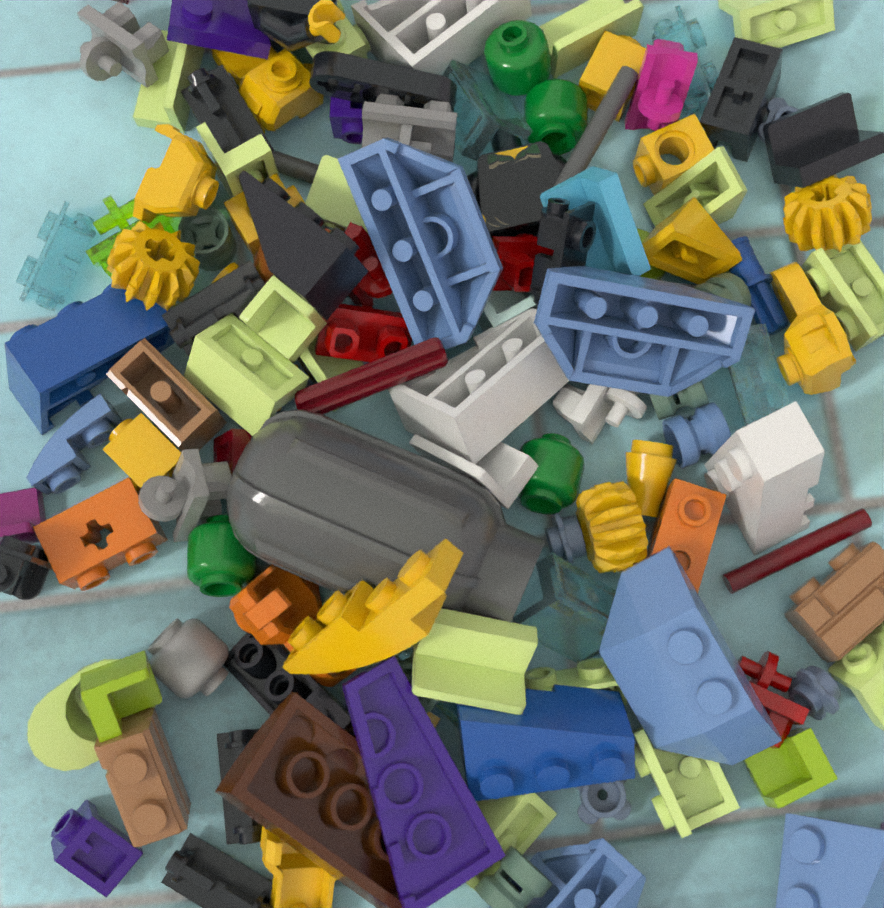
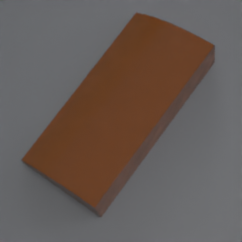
M290 693L253 736L215 792L376 908H402L356 738L297 693Z

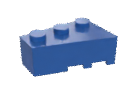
M109 284L102 294L84 303L76 301L68 304L51 320L39 326L34 324L27 325L16 331L10 340L4 343L8 385L10 391L40 434L44 435L54 428L55 425L50 418L74 401H77L82 407L95 398L90 390L109 378L106 375L109 369L139 341L145 338L159 353L173 345L175 341L169 332L171 329L161 316L167 311L157 303L146 311L141 300L133 299L126 302V290L112 288L111 284Z
M555 684L552 691L525 689L526 707L521 715L456 703L465 779L475 801L500 799L503 797L635 778V738L619 691Z

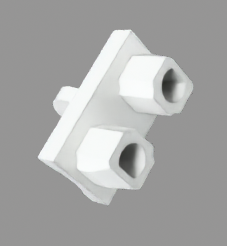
M566 384L560 389L553 400V406L557 413L574 426L581 439L591 444L594 443L606 422L618 428L625 415L640 419L647 410L645 403L637 397L639 392L589 384L586 391Z

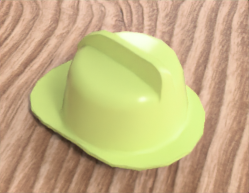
M104 659L82 667L73 676L47 693L34 707L27 723V741L34 756L47 767L61 771L78 770L99 760L94 749L98 736L80 693L81 673L119 659Z

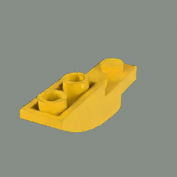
M445 538L427 554L422 550L414 553L402 567L398 578L394 582L385 578L374 589L364 580H361L345 595L337 590L321 607L316 620L307 616L293 631L288 639V643L293 646V649L282 668L290 674L341 672L385 660L408 649L429 635L447 597L445 591L464 553Z

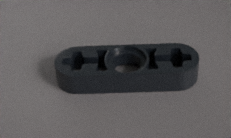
M335 51L319 52L313 57L309 84L320 94L364 104V101L375 103L380 94L395 95L404 102V106L424 108V104L429 103L430 100L444 101L450 103L451 111L454 112L457 85L447 77Z

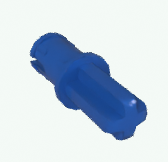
M747 236L732 240L731 242L741 254L742 261L729 269V272L741 278L748 286L751 294V307L755 309L753 319L760 333L764 336L774 335L789 325V320L770 285L773 278L771 274H765Z

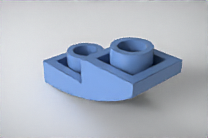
M99 394L75 412L53 434L34 461L26 477L31 486L46 495L52 492L54 494L62 493L75 486L81 480L80 474L91 467L81 450L86 446L94 448L109 440V436L114 428L123 422L113 405Z

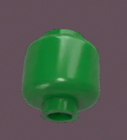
M526 20L506 22L493 30L485 41L484 57L493 85L502 93L511 96H525L536 84L548 80L550 77L552 59L548 41L544 31L535 23Z
M545 80L536 84L526 95L524 101L525 137L530 144L540 141L546 142L552 154L563 155L570 152L576 147L588 126L586 94L580 86L569 80Z
M547 433L542 435L541 438H534L525 442L519 451L529 455L539 467L518 495L521 504L532 512L545 515L559 513L561 509L571 506L576 501L585 468L583 455L577 448L571 445L568 438L555 433Z
M229 515L211 516L206 520V523L196 526L189 533L187 544V578L195 586L200 587L202 594L212 597L234 596L242 590V587L254 579L256 556L247 551L235 537L230 525Z

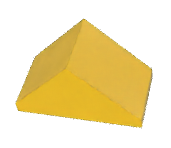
M695 197L660 222L642 242L649 265L697 285L705 283L708 279L718 274L725 273L742 261L739 250Z

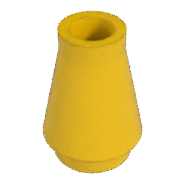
M632 440L631 452H625L627 485L636 494L637 504L642 508L643 516L658 518L660 504L677 459L672 458L673 445Z

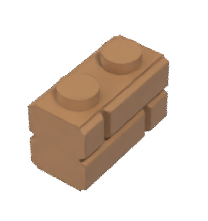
M145 338L127 352L106 374L181 451L186 449L200 450L227 423L219 411Z
M874 541L861 546L859 549L853 542L850 543L828 562L834 570L819 583L813 576L789 596L795 604L784 613L785 618L801 636L806 638L807 643L827 663L839 661L884 621V550Z
M155 707L147 708L121 718L122 735L102 743L99 742L97 737L94 749L102 769L107 770L105 777L133 847H141L186 830L191 802Z

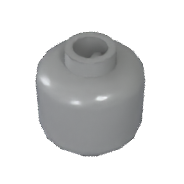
M176 618L147 649L153 655L149 662L154 675L180 698H190L199 691L206 697L209 696L229 673L222 667L229 654L228 646L199 619L192 618L182 623Z

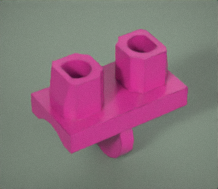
M656 39L653 45L647 44L638 74L639 77L636 81L625 118V129H651L657 131L679 120L698 63L697 53L684 51V46L674 41Z

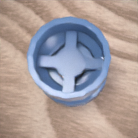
M713 402L698 407L694 415L689 416L688 419L681 415H676L663 420L662 423L666 444L674 446L672 457L677 459L676 464L682 469L696 464L701 453L704 455L708 453L714 455L731 437L723 413Z

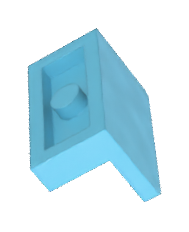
M592 166L540 195L543 207H547L549 198L568 200L570 202L569 210L588 202L596 203L593 222L596 225V235L591 248L587 252L585 266L640 276L651 270L617 172Z

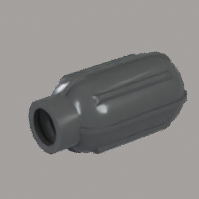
M303 409L283 411L265 421L242 452L232 474L226 498L229 521L233 533L247 551L267 563L333 592L339 590L344 595L361 580H364L374 589L385 578L394 582L398 578L402 567L414 553L422 550L427 554L446 538L464 554L445 591L447 597L441 608L508 621L510 623L545 543V540L506 524L501 505L487 488L468 476L325 415Z

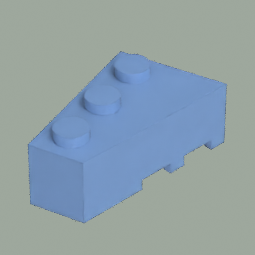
M786 813L776 908H884V829Z

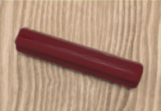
M433 337L301 389L295 393V404L298 410L303 409L323 415L443 368L448 364V357L441 340Z

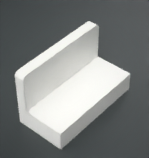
M416 434L409 442L423 458L466 475L487 488L497 502L509 509L539 467L529 455L502 442L496 445L476 464Z

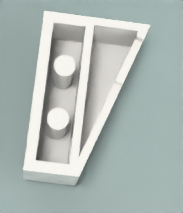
M362 0L351 5L356 25L365 34L371 48L370 52L380 62L433 73L449 79L484 53L485 41L493 30L506 22L527 20L532 16L531 0H380L370 5H367L366 0Z
M531 308L495 328L492 327L473 337L476 346L448 360V364L445 367L412 379L407 383L389 388L388 391L405 430L476 464L567 384L569 380L565 377L534 324L537 309Z
M797 401L735 431L704 464L708 471L704 474L708 488L727 495L725 503L754 556L809 528L810 520L803 513L814 505L815 499L811 493H808V489L819 482L825 450Z

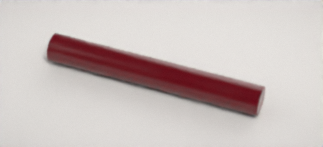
M860 508L722 575L725 586L731 594L740 591L872 527L871 518L865 509Z

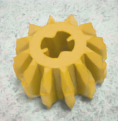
M834 174L807 187H795V192H791L784 197L783 223L785 233L788 234L790 242L797 243L800 251L822 248L824 251L835 249L841 252L842 246L845 244H859L861 235L870 231V222L872 221L871 197L867 193L866 185L857 183L855 176H846L839 179Z
M139 220L131 230H122L121 234L116 237L113 248L109 253L107 270L112 273L111 287L126 290V302L133 299L143 301L146 311L154 306L155 303L168 311L175 305L176 301L183 302L190 295L194 287L200 262L194 258L195 245L181 242V230L173 233L165 231L161 221L151 229Z
M625 482L597 484L578 494L576 500L577 510L575 513L583 535L587 558L599 573L620 572L646 559L649 542L645 532L646 524L643 521L642 508L637 504L636 494L630 490V487Z

